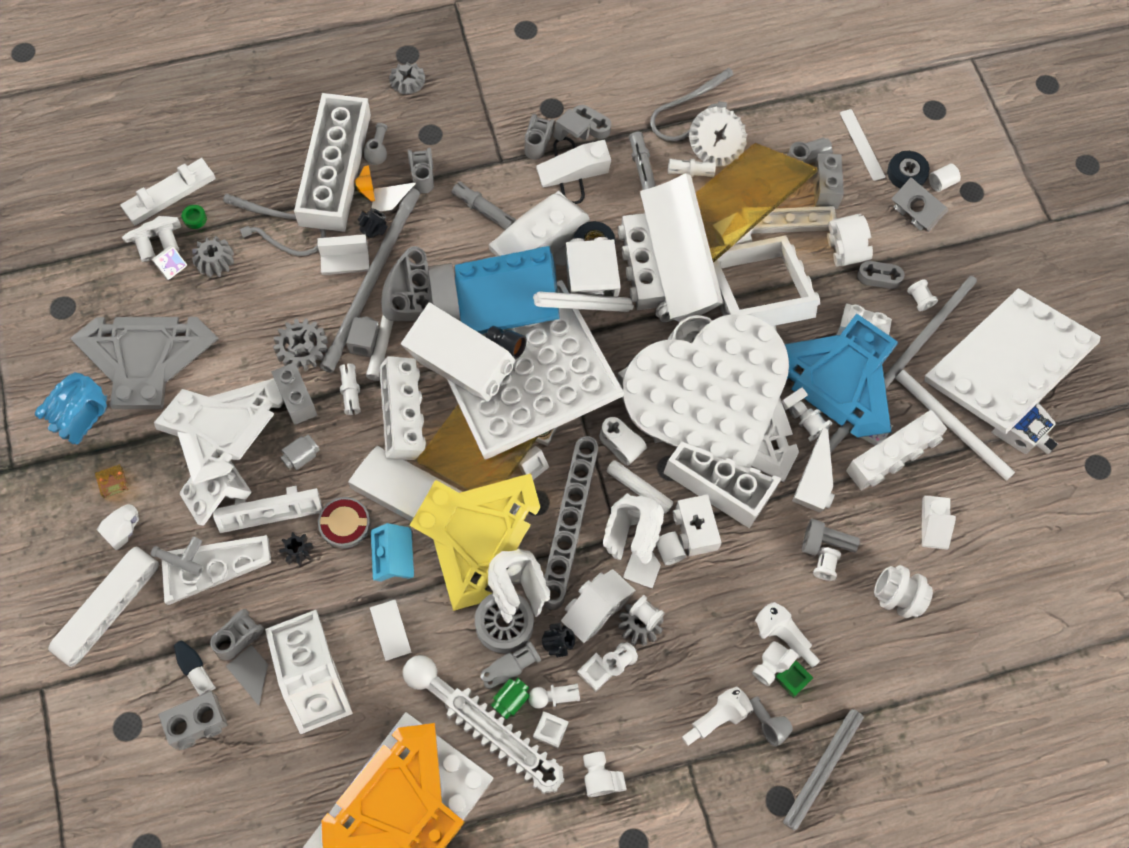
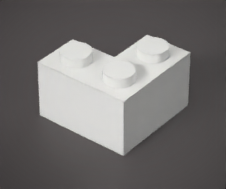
M613 569L606 574L601 572L592 582L588 580L579 589L578 592L581 595L578 599H573L566 606L565 611L567 613L561 622L585 643L597 634L610 616L625 605L636 590Z

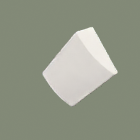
M376 446L348 481L352 490L411 522L435 480L459 493L462 492L405 460L386 459V451L379 446Z

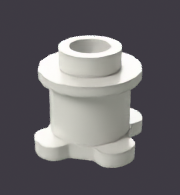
M811 408L800 416L801 422L799 425L801 427L804 426L811 435L808 438L810 442L819 436L823 428L829 430L832 424L830 420L826 422L819 414V409L813 411Z

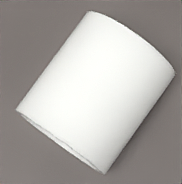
M950 163L930 173L929 183L936 192H940L958 183L961 178L960 172L954 164Z
M669 532L659 537L660 539L656 542V545L665 565L677 563L686 557L676 532Z

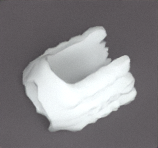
M625 494L611 507V514L603 538V547H606L608 553L612 554L614 559L621 560L629 527L638 524L632 541L631 552L637 554V557L641 558L643 564H648L652 558V551L656 546V542L660 539L659 533L664 516L662 505L651 498Z
M521 549L501 551L489 563L488 585L493 591L495 602L506 623L512 621V615L516 613L515 607H518L520 604L513 584H522L535 617L540 615L544 602L550 600V590L546 586V580L543 577L540 564L530 551H523Z

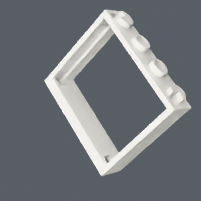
M786 235L710 250L723 304L719 306L723 316L746 314L759 318L770 326L816 318L817 306L820 305L819 295L817 292H814L809 276H806L801 260H798L793 244H790ZM782 257L801 298L739 310L721 268Z

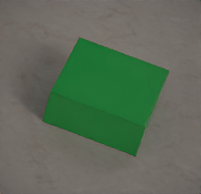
M797 660L794 661L788 670L779 673L775 677V680L793 698L813 679Z

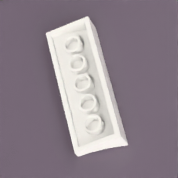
M685 173L669 182L640 191L670 319L681 322L689 316L702 315L722 305L723 300L691 175Z

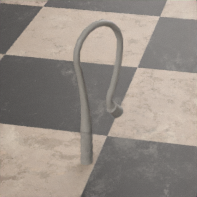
M727 68L695 91L657 108L652 114L650 121L653 132L659 138L666 141H679L688 137L690 129L684 134L675 137L661 134L655 125V118L658 113L712 90L721 82L733 76V71ZM718 101V103L708 106V109L716 106L727 108V102Z
M227 193L223 198L224 203L238 206L247 211L297 220L295 214L272 210ZM249 226L240 229L243 238L252 235V232H257L275 247L295 256H308L319 250L317 245L307 251H296L278 243L258 227L249 228ZM320 229L321 238H326L325 229Z

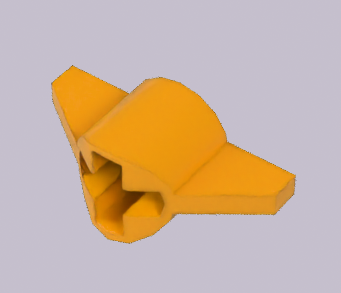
M369 165L364 166L359 177L356 178L355 184L357 191L372 202L375 201L370 169Z

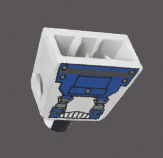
M1039 403L1006 435L996 428L992 431L994 435L1024 454H1028L1037 445L1048 455L1058 445L1057 442L1047 435L1056 425L1055 421Z

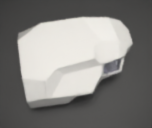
M124 505L113 511L98 526V532L116 551L126 544L128 538L133 534L134 526L139 521L138 511L133 505Z

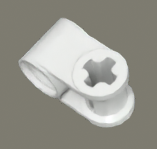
M609 417L603 422L599 435L600 441L623 464L629 466L647 449L644 440L628 428L619 418Z

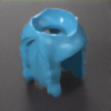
M74 372L55 386V389L50 392L43 404L37 407L35 416L39 419L44 417L45 420H49V423H51L48 427L49 431L53 433L59 432V436L62 439H69L68 441L71 444L77 445L82 441L83 436L87 434L88 430L92 428L93 424L97 422L98 417L106 412L107 395L102 393L101 387L89 376Z

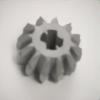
M215 236L213 240H210L206 237L204 243L197 241L198 248L192 249L194 256L192 262L194 266L197 267L199 273H206L210 278L214 273L221 277L222 271L229 272V265H234L233 249L230 248L225 239L220 241Z
M627 604L625 607L626 612H621L619 615L623 622L618 624V628L626 630L622 637L626 639L632 636V645H635L637 639H640L641 645L646 646L647 638L654 643L657 639L655 634L662 633L663 629L659 625L663 623V617L651 631H648L646 624L644 628H640L639 624L636 625L639 618L629 614L633 606Z

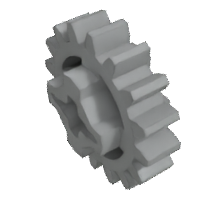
M306 318L303 323H299L298 319H295L294 325L286 322L285 330L278 329L280 337H274L275 344L277 345H274L273 348L275 353H277L276 356L279 362L283 361L284 366L295 362L297 368L303 366L305 371H307L309 364L316 367V360L322 361L324 358L322 353H326L328 350L326 345L328 344L327 336H324V329H318L317 322L309 325ZM314 338L317 339V345H316V346H314V344H313V343H314ZM286 343H288V345H289V346L287 347V349H288L287 352L285 351V345H286Z

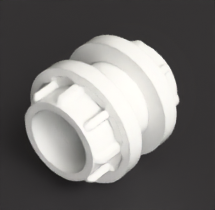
M899 565L896 568L890 566L881 573L876 582L874 594L880 600L881 607L891 610L898 606V615L910 618L911 616H921L926 611L931 602L933 590L927 584L925 576L915 574L910 578L909 569Z

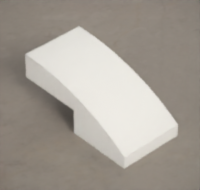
M396 600L370 607L385 660L412 653Z

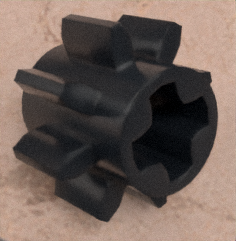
M371 208L368 212L362 211L357 219L360 225L359 230L370 238H375L378 234L383 236L388 228L385 221L386 216L374 208Z
M292 532V537L287 540L282 539L285 548L279 550L282 556H287L285 561L288 565L294 561L299 566H302V561L312 559L308 550H312L314 546L312 543H306L308 539L306 534L298 537ZM300 546L298 552L294 553L295 547Z
M561 623L550 624V630L544 631L542 636L543 648L549 652V655H556V657L568 656L567 650L573 649L575 645L573 631L566 625L562 626Z

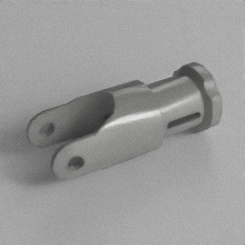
M529 640L525 642L526 645L512 654L510 652L505 654L481 672L480 677L484 681L486 688L492 689L501 683H505L509 678L513 679L521 674V670L530 664L541 662L540 656Z

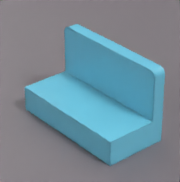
M386 523L372 529L373 580L381 582L394 576L407 579L413 578L411 528Z

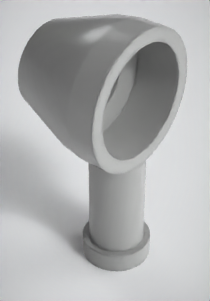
M384 123L376 124L375 137L370 139L364 148V158L372 165H379L387 158V150L382 144L388 128Z
M758 696L754 697L750 702L754 709L753 711L762 723L761 727L764 736L775 747L782 744L793 731L790 721L785 716L771 718L761 704L760 698Z

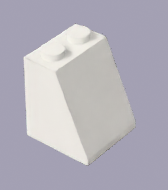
M598 237L594 241H584V239L576 238L566 242L565 257L569 294L618 297L620 279L614 239L608 240L606 237Z

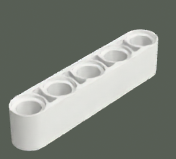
M139 547L132 548L54 637L48 647L49 652L69 667L79 663L153 576L159 566V562Z

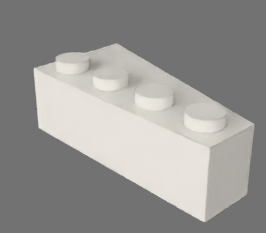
M684 442L680 443L669 458L664 470L665 475L696 495L708 494L712 505L749 529L782 479L774 475L772 477L760 473V470L752 467L748 469L735 464L736 461L728 458L724 460L715 457L711 452Z

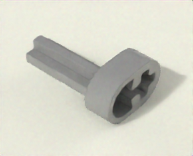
M811 519L806 528L802 552L816 556L821 542L856 553L860 545V538L827 528L824 522Z

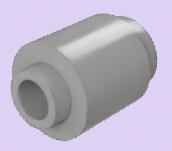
M310 435L300 436L281 450L283 456L280 458L288 469L293 467L297 471L315 458L316 453L320 449Z

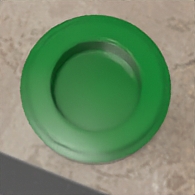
M189 205L182 211L181 218L186 227L199 229L205 225L207 216L201 206Z

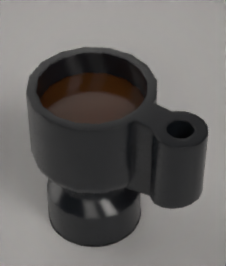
M492 326L486 334V338L506 349L515 360L525 350L526 337L515 331L508 330L504 332L503 329Z

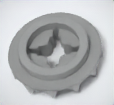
M408 62L405 65L398 63L397 68L391 69L389 80L395 91L402 94H412L424 86L425 74L423 68H419L416 63L413 65ZM411 73V78L403 79V75L407 76Z

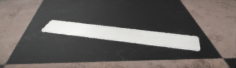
M852 109L840 112L873 181L885 178Z

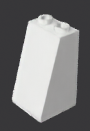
M431 303L427 304L401 342V345L421 365L487 402L498 392L501 382L512 371L516 361L506 349Z

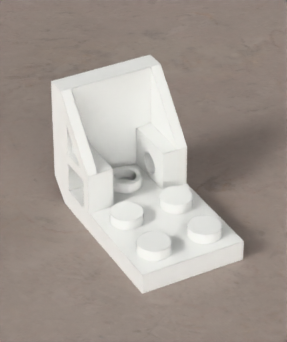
M317 610L265 629L278 684L300 734L353 714L336 665L330 654Z

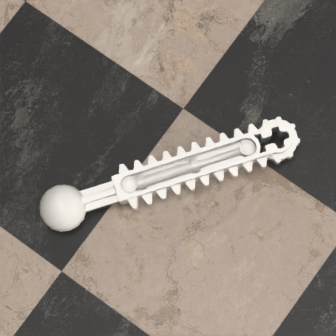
M418 655L406 662L403 667V678L409 687L418 690L427 688L445 703L449 720L456 716V725L465 723L464 731L466 733L473 730V739L481 736V745L490 744L491 753L498 750L500 752L498 757L500 761L508 758L507 766L511 767L515 764L517 766V775L525 772L524 780L527 782L533 779V788H537L542 794L557 792L561 783L564 782L563 767L559 766L555 759L546 760L547 752L539 755L537 753L538 745L528 746L530 739L526 738L522 741L520 739L521 731L512 733L513 725L509 724L505 727L503 725V717L496 720L494 718L495 710L489 713L486 712L487 704L484 703L479 706L478 696L470 699L471 689L467 688L464 691H460L457 688L454 690L437 676L436 664L432 659ZM539 763L541 764L540 769L543 772H553V782L548 780L545 783L542 781L543 774L539 770L536 773L534 772Z

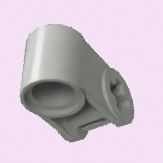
M536 114L531 116L525 134L524 152L528 158L536 160L543 157L549 140L552 138L556 120L542 119L537 117Z
M427 148L426 151L416 152L408 150L410 171L412 172L413 183H416L414 188L420 193H429L434 188L431 148Z
M242 609L212 636L210 641L211 647L221 660H231L245 647L254 642L263 633L264 627L257 625L252 620L247 609ZM223 641H231V646L228 649L219 650V646Z

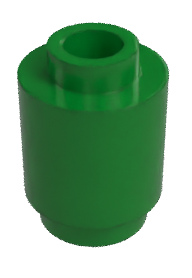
M509 678L493 697L494 702L490 706L507 720L510 715L514 716L530 695L527 693L529 687L519 678H516L515 681Z

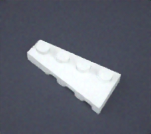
M268 536L200 546L192 562L203 566V571L199 576L162 560L165 604L168 606L270 564L271 555ZM186 548L167 552L182 557Z

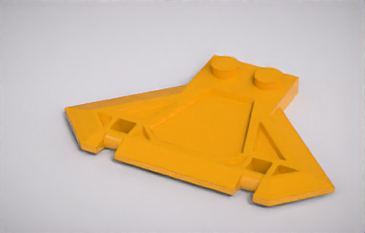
M435 723L399 727L394 731L391 736L397 740L395 745L391 749L383 745L339 798L336 804L342 809L334 818L327 813L321 820L323 848H445L465 822L442 803ZM407 748L410 753L402 760L399 756ZM352 816L355 821L347 829L343 825Z

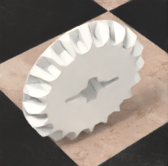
M717 106L707 108L698 114L693 120L689 132L690 144L697 157L703 162H715L718 167L732 164L739 159L744 152L748 135L745 132V125L740 120L741 117L736 116L734 111H729L726 107L719 108ZM723 129L722 137L724 138V140L721 139L717 143H715L716 135L714 134V132L718 133Z

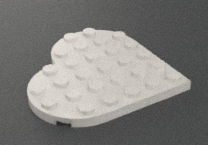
M746 314L725 315L707 324L697 334L692 343L674 339L663 340L641 350L630 362L624 374L622 382L623 402L630 419L647 435L674 447H678L681 442L711 452L715 457L724 460L726 458L736 461L735 464L750 469L787 380L789 370L787 350L779 334L763 320Z

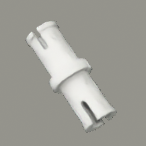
M669 159L668 174L686 173L691 175V177H694V175L714 177L715 162L695 161V159H690L689 161Z
M348 363L347 370L345 364H343L339 368L342 380L340 393L344 398V412L346 415H353V409L356 415L361 412L358 398L360 386L356 381V367L354 364Z

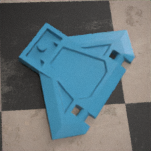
M856 314L840 335L784 344L789 360L787 379L789 378L795 383L791 390L796 392L803 387L808 394L804 398L839 425L843 426L847 421L854 425L850 433L857 438L892 433L882 364L897 346L898 342L859 314ZM798 366L804 369L801 375L795 371ZM857 408L864 412L861 418L854 414Z

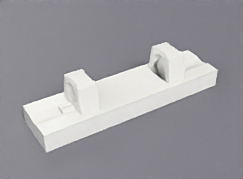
M200 158L188 166L186 164L177 168L178 172L148 189L144 187L136 191V196L120 204L133 225L136 226L215 180L214 173L205 161Z
M291 486L286 488V495L251 502L235 498V505L216 508L213 512V517L219 532L224 533L318 514L322 510L318 489L298 492L297 486Z

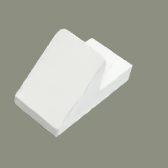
M926 495L922 498V547L949 549L956 516L950 515V498Z

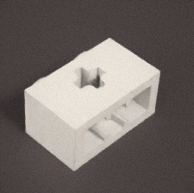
M708 494L678 500L676 510H673L675 524L680 525L682 534L679 535L683 549L687 550L688 557L719 550L722 542ZM695 522V525L697 527L700 526V529L697 530L696 527L691 526V524Z

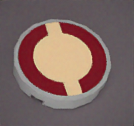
M349 497L336 498L327 503L321 510L318 518L319 532L324 540L331 546L341 549L358 545L368 535L371 525L370 516L365 506L358 500Z

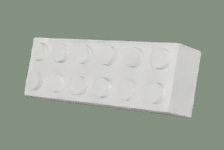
M322 93L294 209L298 226L345 232L356 185L355 180L358 175L371 116L367 98Z

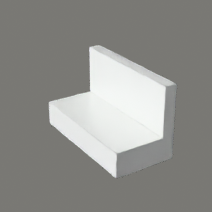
M366 234L317 238L321 256L322 275L367 272L369 270V251Z

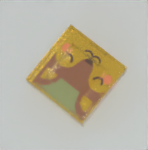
M120 464L95 473L100 494L103 498L129 490L123 468Z

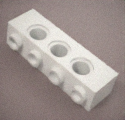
M644 213L622 216V224L618 226L619 240L624 241L622 256L623 260L628 262V267H626L627 281L632 282L630 298L632 302L636 303L637 310L658 308V305L666 301L646 215ZM638 260H643V261H645L646 263H639V262H637V261H638ZM641 281H648L650 284H643Z

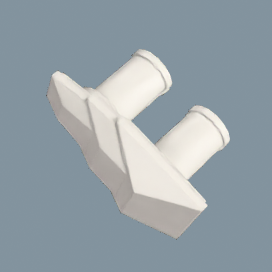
M158 216L153 221L144 223L139 228L129 231L122 239L125 243H135L141 261L147 262L156 257L149 238L159 235L164 250L172 245L178 252L180 249L173 230L179 229L182 226L178 217Z

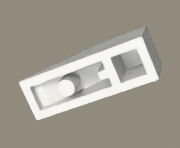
M605 140L580 145L537 165L536 169L542 188L579 180L580 178L584 179L606 174L609 172L611 157Z
M825 428L821 430L792 500L819 513L825 507L830 508L835 496L831 493L833 476L828 429Z

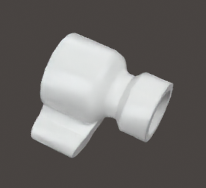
M773 641L763 653V663L757 665L752 674L761 683L770 686L775 679V674L788 670L799 655L794 650H788L783 645Z
M594 752L583 756L584 766L588 768V773L584 778L588 797H597L627 790L623 772L605 769L606 758L604 752Z

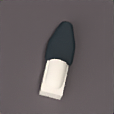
M182 640L175 643L174 650L177 664L183 674L188 676L199 696L214 690L216 687L203 668V662L198 653Z

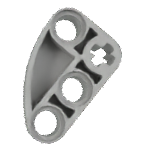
M413 246L408 248L395 263L385 280L381 300L382 313L390 321H416L427 304H433L427 257L420 247ZM409 258L413 259L416 264L412 263ZM412 280L416 281L419 284V287L414 285ZM392 303L398 305L400 310L395 309Z
M452 263L428 266L433 305L460 321Z

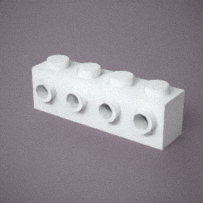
M387 356L380 365L386 459L416 460L425 450L426 440L425 437H422L424 417L420 413L422 394L421 391H418L420 371L416 367V359Z
M931 409L854 459L846 472L861 491L870 485L874 487L885 479L884 476L889 472L894 474L909 459L914 461L924 453L923 450L930 446L932 449L943 441L942 435L947 428Z

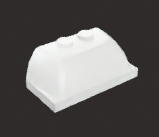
M557 191L516 220L489 244V250L496 256H502L550 246L551 253L554 254L566 242L572 240L578 228L590 222L588 214L579 206L568 200L560 191Z

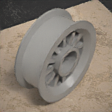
M493 593L483 599L476 610L475 627L477 636L481 643L491 651L497 653L515 652L522 648L532 635L534 626L533 611L529 603L519 594L517 595L520 604L518 607H515L516 613L512 615V623L508 627H500L497 624L502 615L500 610L496 611L494 609L498 605L495 602ZM497 633H499L498 639L494 638ZM510 633H513L516 637L511 639ZM503 635H506L507 640H502Z

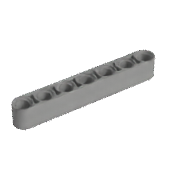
M590 436L579 438L575 444L544 576L549 590L557 591L560 594L558 599L544 602L543 606L549 610L559 609L563 605L597 459L598 444ZM588 448L592 453L585 455L580 450ZM577 471H583L587 474V476L584 478H579L575 475V473ZM578 494L582 499L574 502L569 499V496ZM566 518H573L576 520L577 523L575 525L568 526L563 522V520H565ZM560 542H568L571 548L562 550L558 547V544ZM555 566H562L566 572L562 575H556L552 572V569Z

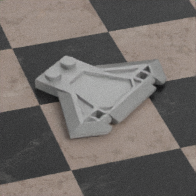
M96 317L70 338L113 382L110 402L112 409H163L166 383L219 339L198 317H188L187 324H179V317H115L113 324H105V317ZM178 333H186V336H178ZM105 334H112L111 337H104Z

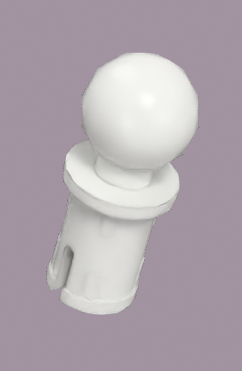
M578 683L559 687L551 685L550 691H546L542 687H535L529 692V704L534 708L541 709L548 702L552 701L553 707H556L558 703L580 701Z

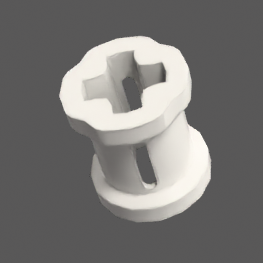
M925 279L912 284L907 291L916 300L918 311H925L938 302L937 297L933 296L928 289V282Z
M828 547L819 548L817 553L819 555L818 565L814 569L813 575L822 580H835L837 577L835 572L837 560L841 557V553Z
M643 595L633 605L629 614L638 617L647 625L646 629L651 631L664 616L665 612L662 610L658 611L647 601V597Z
M628 642L620 643L614 652L605 654L603 666L611 675H620L627 665H633L637 661L636 649Z

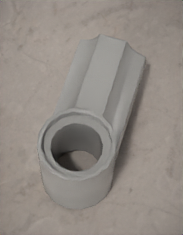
M824 137L808 143L795 142L790 147L785 165L792 172H801L806 165L816 161L818 153L833 154L832 143L828 138L825 139Z

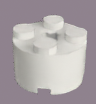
M855 214L829 221L830 233H827V241L829 247H834L836 253L833 254L836 267L872 259L873 247L868 246V239L871 238V234L864 215Z

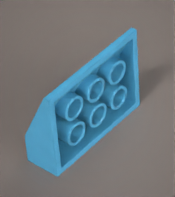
M550 246L455 265V284L460 320L478 333H487L492 326L505 330L560 319L559 308L537 307L533 299L534 294L538 292L558 293L556 265Z

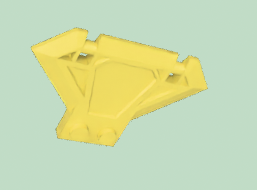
M531 473L461 493L435 480L409 526L434 540L453 611L480 604L483 599L492 594L486 590L489 563L501 551L517 550L531 525L524 521L530 511L536 515L540 509ZM514 503L520 506L515 515L509 512ZM475 572L481 574L476 584L470 581Z

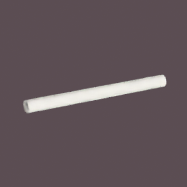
M902 370L895 379L924 406L929 410L932 409L936 416L1005 481L1015 473L905 370Z

